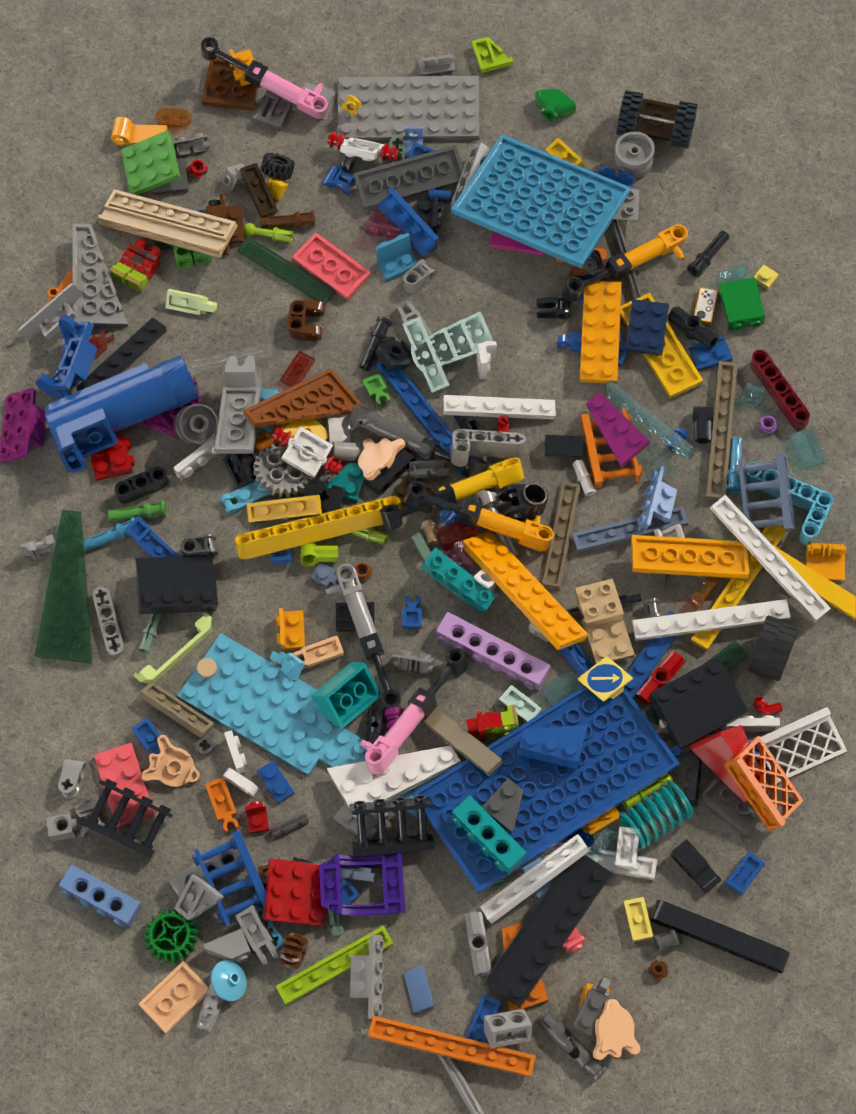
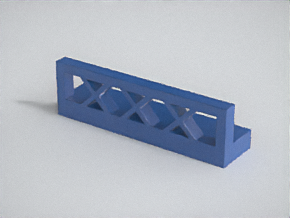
M393 187L388 189L387 197L377 204V208L401 234L409 233L411 245L423 258L437 249L439 237Z

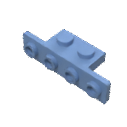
M663 466L653 470L650 474V485L645 492L647 497L641 507L643 512L637 522L639 525L637 532L640 534L650 526L652 516L665 523L671 518L677 489L662 482L665 469Z

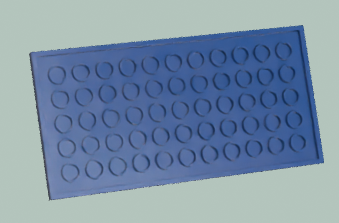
M584 686L489 745L487 748L500 757L503 762L489 776L467 759L412 793L413 798L417 795L430 797L432 807L425 808V816L477 893L480 894L510 874L505 870L503 872L500 871L495 865L496 861L491 856H485L480 849L481 846L477 842L473 843L467 837V832L463 828L459 829L453 823L452 811L467 797L471 796L482 807L507 778L523 790L514 832L511 834L502 827L527 852L526 859L511 872L513 873L679 767L680 763L625 688L614 699L609 697L603 702ZM588 725L577 770L519 755V746L524 729ZM473 818L470 819L468 823L471 825H477L479 821ZM485 833L482 835V837L484 839L489 840L493 837V835L491 833ZM499 847L496 851L499 854H504L507 852V849Z

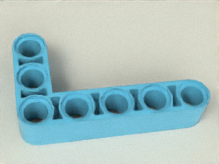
M750 462V463H748L747 465L757 464V463H755V462ZM768 469L746 473L747 484L775 480V478H778V471ZM789 476L792 504L809 511L802 526L799 541L805 546L811 545V543L814 544L829 514L833 497L828 492ZM777 487L759 490L776 498L780 496V489H777Z

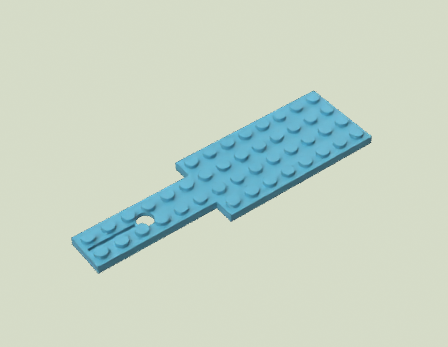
M220 633L204 656V658H211L215 661L217 665L215 676L208 679L203 678L199 675L196 668L177 695L179 699L307 776L311 774L319 760L330 767L366 761L365 754L367 750L360 745L363 739L345 728L339 729L319 712L311 697L317 689L300 679L292 680L280 671L281 668ZM430 780L412 789V791L410 790L398 797H405L406 799L413 798L412 793L427 785L433 780ZM417 809L405 810V812L418 819Z

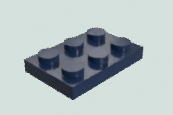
M632 299L626 352L662 356L669 308L668 303Z

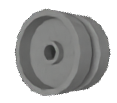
M641 132L623 134L615 145L614 165L617 171L632 172L635 178L648 174L653 166L655 152L652 139Z

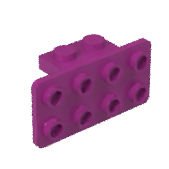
M33 388L9 394L6 398L0 444V462L2 463L27 457L30 444L35 447H43L46 428L45 411L35 406L36 390Z

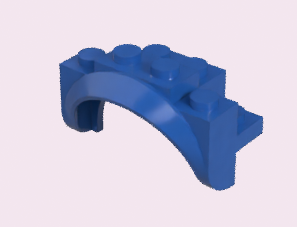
M68 315L60 317L58 324L63 339L60 365L52 378L42 373L35 382L41 390L54 399L66 397L70 392L71 386L78 385L79 381H86L89 375L90 367L98 349L88 341L94 326L90 321L75 322Z

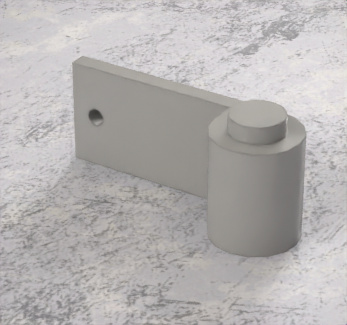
M349 414L338 415L339 418L337 416L327 417L329 443L333 445L330 450V457L334 456V461H355L359 457V447L356 446V443L351 442L350 424L348 423Z

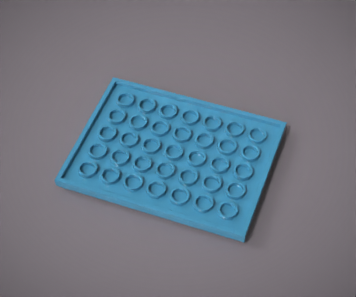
M501 135L451 208V213L582 269L586 259L591 255L629 195L631 187Z

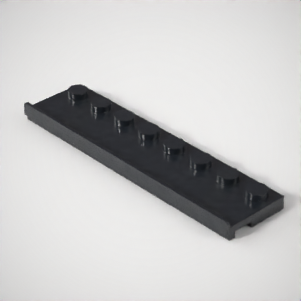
M584 855L559 873L486 978V985L492 987L506 999L521 1008L612 876V872L587 855Z

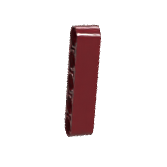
M756 350L752 354L751 369L791 426L796 430H804L810 418L808 409L768 353L764 350ZM780 388V389H782L783 391H782V392H779V391H777L776 389ZM786 403H792L794 406H788ZM801 417L804 421H799L797 418Z

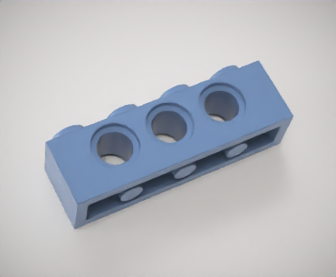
M72 864L59 884L63 890V895L70 899L73 896L80 900L79 903L88 909L90 906L97 909L96 913L104 918H107V916L114 919L113 922L122 928L125 925L131 928L143 908L139 901ZM81 885H87L86 891L78 892ZM99 894H104V895H105V897H104V899H103L102 901H100V902H96V901H95V898H96L97 895H99ZM115 904H122L119 911H112Z

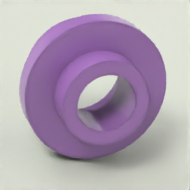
M764 416L760 419L758 427L761 432L771 434L777 429V421L772 416ZM768 423L771 427H766L765 424Z

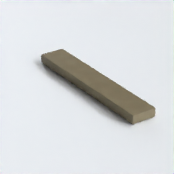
M562 481L552 529L554 537L549 545L541 584L544 588L561 589L581 484Z
M437 707L426 720L424 718L421 720L424 725L488 776L503 763L500 757Z

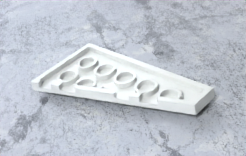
M445 746L398 755L388 769L379 775L372 774L369 771L366 761L327 768V772L349 808V804H354L356 801L392 800L459 765L461 761L452 746Z

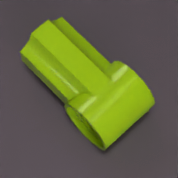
M314 542L301 545V563L304 566L311 567L316 565L317 562H338V546H317Z

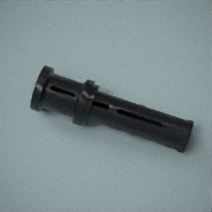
M721 230L703 253L697 254L695 261L687 266V270L692 276L700 277L702 275V271L711 264V259L729 240V234Z
M379 316L376 319L375 329L370 333L372 338L359 364L362 370L367 363L365 371H370L376 356L375 350L380 341L387 337V330L392 326V322L385 317Z

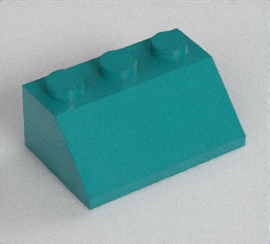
M361 662L349 663L311 695L319 712L339 729H343L382 696L367 665Z

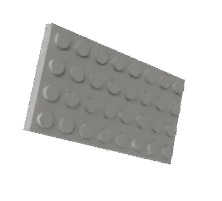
M479 76L339 77L337 135L343 133L347 140L350 137L363 140H390L394 136H401L405 140L406 126H422L423 140L479 139ZM348 95L358 98L362 103V107L358 108L354 116L341 108V104L346 101ZM410 131L409 133H411V134H417V133H419V132H418V131Z

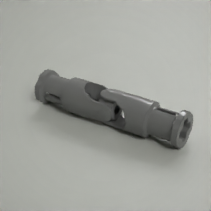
M546 1009L536 1019L535 1023L540 1024L548 1032L547 1035L556 1044L561 1046L564 1052L581 1069H585L593 1077L592 1080L594 1082L605 1073L607 1068L601 1066L593 1057V1053L574 1037L561 1021L558 1022L550 1014L549 1009ZM577 1047L580 1051L579 1056L572 1052Z

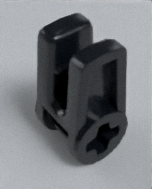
M563 295L537 298L536 305L539 309L536 311L537 318L568 319L571 317V311L569 310L571 302L565 300Z

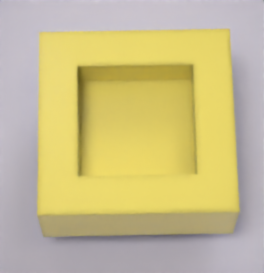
M763 265L754 277L757 284L768 290L779 274Z

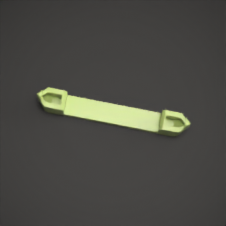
M202 612L204 616L195 622L199 633L157 671L151 665H147L139 674L135 672L134 677L139 682L155 683L212 632V617L207 612Z

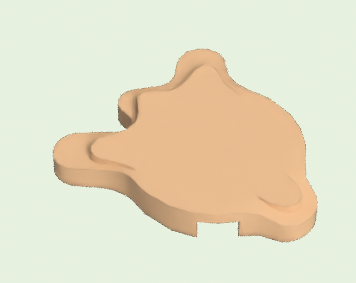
M370 438L363 441L364 450L359 456L358 465L362 469L366 480L375 479L377 475L381 474L380 470L385 466L388 469L390 468L396 454L405 447L406 443L402 438L392 442L387 438H383L377 444Z
M160 735L157 739L160 754L152 753L149 755L150 766L142 772V780L146 782L157 780L170 787H179L189 782L198 781L200 773L195 768L191 755L181 748L174 747L166 735Z
M608 999L601 1011L603 1013L595 1022L597 1042L593 1050V1057L601 1060L609 1054L619 1058L622 1054V1048L630 1054H638L640 1052V1045L634 1037L632 1016L620 1006L617 1000Z

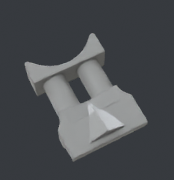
M52 534L45 536L46 540L37 543L34 541L20 545L24 555L31 556L33 560L39 558L41 554L50 551L52 554L59 550Z
M98 799L75 805V812L80 819L82 816L87 818L88 815H91ZM99 815V817H98V819H99L98 824H100V825H102V826L105 827L106 824H105V823H102L101 816ZM82 825L83 829L80 832L84 839L92 830Z

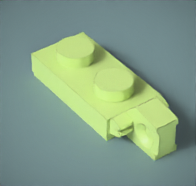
M168 289L165 308L201 315L206 314V311L214 313L217 310V303L208 301V298L202 295Z

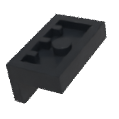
M435 195L434 201L417 199L416 213L437 235V228H441V217H438V213H442V202H439V195Z

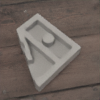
M193 874L174 909L187 920H193L222 900L224 896L197 874Z

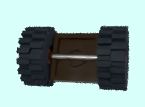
M625 90L616 133L617 135H623L628 132H641L651 138L671 141L673 146L689 148L698 104L680 101L679 105L654 101L644 99L643 93Z

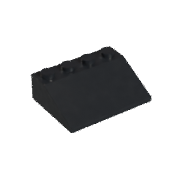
M212 555L135 558L139 615L216 611L218 596Z
M718 657L650 693V706L681 750L749 713L729 672Z

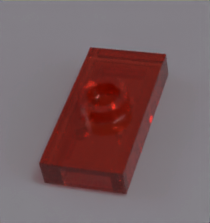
M298 351L281 377V383L289 387L301 383L315 363V358Z

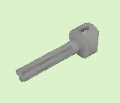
M482 490L472 496L473 501L483 504L482 508L498 513L495 506L500 500L495 491ZM495 532L504 546L514 556H517L519 553L511 537Z

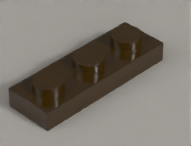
M254 163L240 168L239 171L259 216L267 217L277 213L278 209L258 164Z

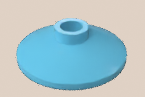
M229 960L221 961L214 966L211 973L212 987L221 999L236 1001L244 995L247 980L244 971L238 964Z

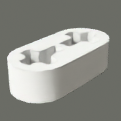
M228 768L223 774L226 781L251 797L259 789L253 782L231 768Z

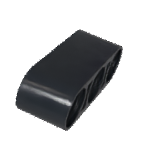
M405 448L401 449L396 454L395 460L389 469L385 466L380 470L381 474L377 475L373 480H365V484L378 496H381L410 468L409 462H415L416 457Z
M156 466L118 482L115 485V493L121 503H130L165 488L169 483L167 472L163 467ZM163 476L162 479L156 480V477ZM146 483L145 486L138 487L139 484ZM122 491H128L126 494H120Z

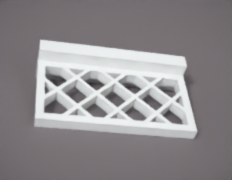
M828 707L760 737L767 748L773 747L778 749L775 760L779 765L787 767L785 774L788 778L847 752L830 717L831 713ZM826 721L830 727L828 735L818 732L820 724ZM802 732L814 733L811 743L800 740ZM816 735L827 738L824 748L813 745ZM786 739L796 741L793 751L782 748ZM829 741L837 742L841 750L837 752L827 750ZM799 743L809 746L806 756L796 753ZM812 748L823 751L819 760L809 758ZM781 751L792 754L789 764L778 761ZM794 756L805 759L802 768L791 766ZM766 761L769 768L768 770L771 772V765L768 761ZM777 777V783L781 782V779Z

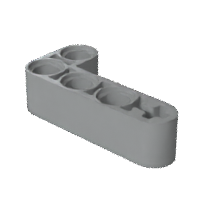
M457 429L452 435L451 462L455 466H466L469 455L520 458L524 453L526 438L520 433Z

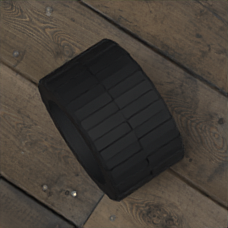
M769 615L766 616L748 670L780 681L799 626Z

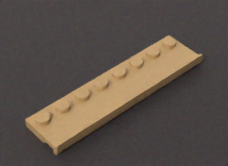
M115 189L104 205L105 210L102 215H98L99 224L105 227L218 258L222 257L221 254L237 228L235 221Z

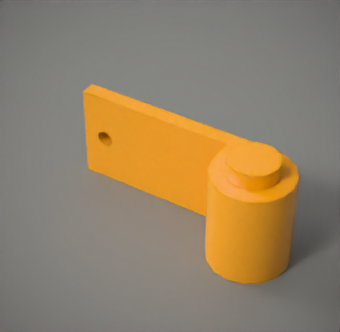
M117 117L114 120L111 140L119 146L124 144L133 145L167 131L168 127L167 125H133L128 118Z

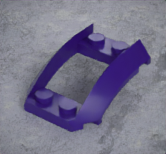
M402 853L354 857V855L335 854L331 859L319 865L321 906L338 915L368 916L406 913ZM341 868H382L384 904L343 905Z

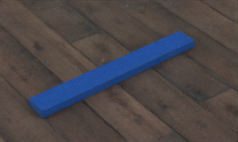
M382 361L377 363L376 368L429 436L441 441L439 449L451 454L453 433L402 369L389 370ZM450 462L453 465V467L457 470V472L460 474V476H463L466 473L465 468L455 466L452 462Z

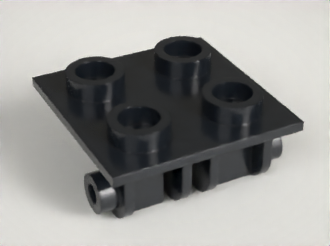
M593 250L586 259L583 268L573 267L566 280L571 277L581 279L584 275L594 276L599 274L607 259H602L600 252Z

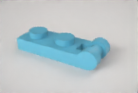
M255 481L236 491L223 494L219 500L225 505L227 515H232L246 508L247 503L259 502L272 496V490L265 492L266 486L259 487L260 481ZM236 499L238 503L232 504L231 501Z

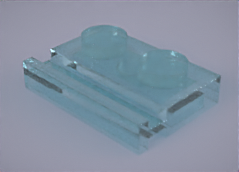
M815 428L788 435L800 470L817 466L821 463H827V458Z
M574 669L541 686V691L551 707L584 687L577 680L579 676Z

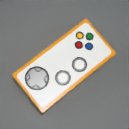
M700 287L694 315L701 319L702 324L711 325L718 294L717 290Z

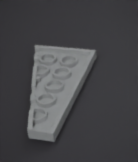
M73 224V284L83 292V295L73 303V311L77 316L73 320L75 322L90 321L94 326H128L91 224Z

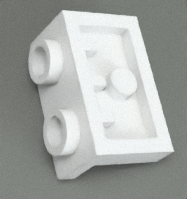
M484 341L478 343L476 362L479 380L487 379V373L490 372V364L495 361L496 342Z

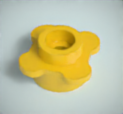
M348 95L346 101L341 104V108L347 110L352 116L356 115L358 108L362 107L361 101L352 95Z

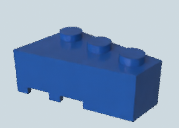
M588 725L524 729L519 746V755L577 770Z

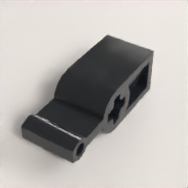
M687 839L671 852L670 856L706 894L722 881L709 866L706 859Z

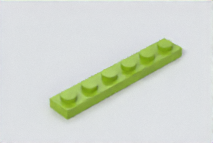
M384 925L278 984L276 988L285 1005L350 970L351 956H369L370 935L383 936L384 950L394 945Z

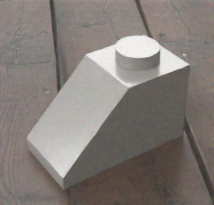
M242 929L204 944L207 953L233 962L243 963L252 955Z

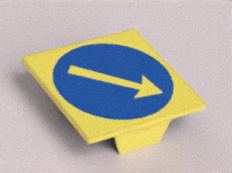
M606 656L577 680L604 702L609 697L614 699L622 693L624 686L633 677Z

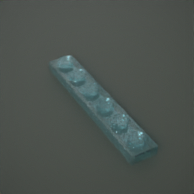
M613 381L606 385L607 395L613 402L617 401L621 404L622 408L626 407L627 413L631 412L640 424L644 423L647 425L652 434H658L667 446L671 445L674 447L679 456H685L688 460L694 456L692 445Z

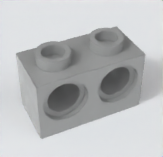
M524 1009L484 1016V1034L491 1048L531 1041L532 1024Z

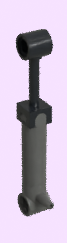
M354 405L348 420L349 424L371 431L390 441L402 438L406 443L405 448L418 453V456L427 460L433 459L436 455L451 462V454L438 448L440 440L417 433L373 413L371 409L365 406ZM472 457L471 461L466 466H463L466 469L465 476L469 478L485 472L489 464L481 459Z

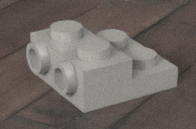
M344 803L333 820L358 838L357 818L350 814V809ZM385 812V822L390 816L389 812ZM377 813L365 814L366 839L372 840L378 831L376 829L378 827Z

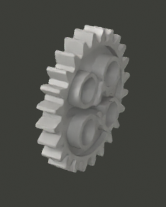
M279 442L278 447H276L272 443L271 449L265 446L264 452L259 451V456H256L253 466V475L256 476L255 481H260L259 487L266 486L265 492L272 490L273 496L277 492L279 497L286 494L287 498H289L290 493L296 497L298 491L300 493L304 492L307 483H312L313 477L281 459L288 445L281 447Z

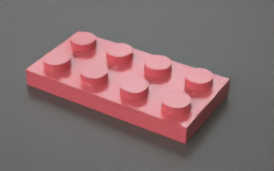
M317 233L292 256V260L347 301L371 276L370 271Z
M132 742L94 755L102 781L105 782L106 779L112 780L117 783L116 787L121 790L126 787L134 791V796L140 799L142 796L149 798L145 782L141 778L142 773ZM113 790L107 799L112 816L123 796ZM130 799L116 828L119 829L131 825L141 803ZM148 807L142 820L154 817L153 809Z

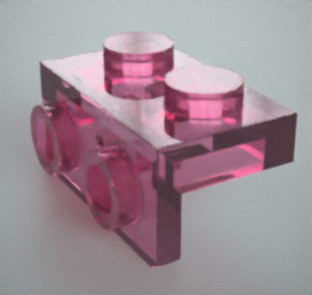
M371 211L369 219L365 223L367 234L374 237H386L390 240L401 234V228L395 227L384 214Z

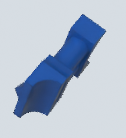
M332 165L322 184L328 187H339L344 190L343 194L350 196L351 191L349 187L355 180L353 174L350 175L344 172L340 165ZM342 178V179L348 181V183H345V182H343V181H341V180H339V179Z

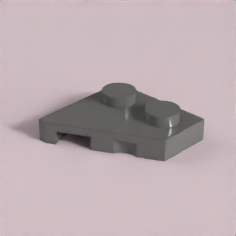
M507 778L482 806L497 823L511 834L514 832L523 790Z

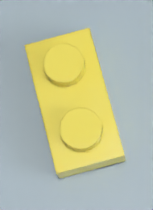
M644 897L624 901L632 941L636 942L653 938Z

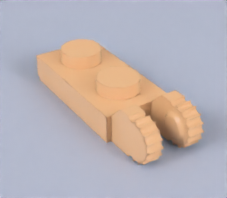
M334 636L303 647L293 654L299 659L304 657L305 661L303 662L305 664L303 669L343 656L344 651L338 636Z

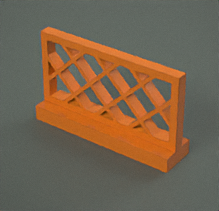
M756 736L735 758L724 764L769 831L782 827L789 815L803 802V799L760 736ZM756 744L760 749V755L754 754V746ZM744 756L749 757V767L743 760ZM754 758L760 759V769L754 768ZM766 761L771 765V772L766 771ZM754 772L760 773V783L754 776ZM766 775L771 776V785H766ZM777 777L782 781V788L777 787ZM766 789L771 790V799L766 794ZM777 791L782 792V802L777 801ZM788 794H791L795 802L793 804L788 803ZM777 805L782 806V815L777 810Z

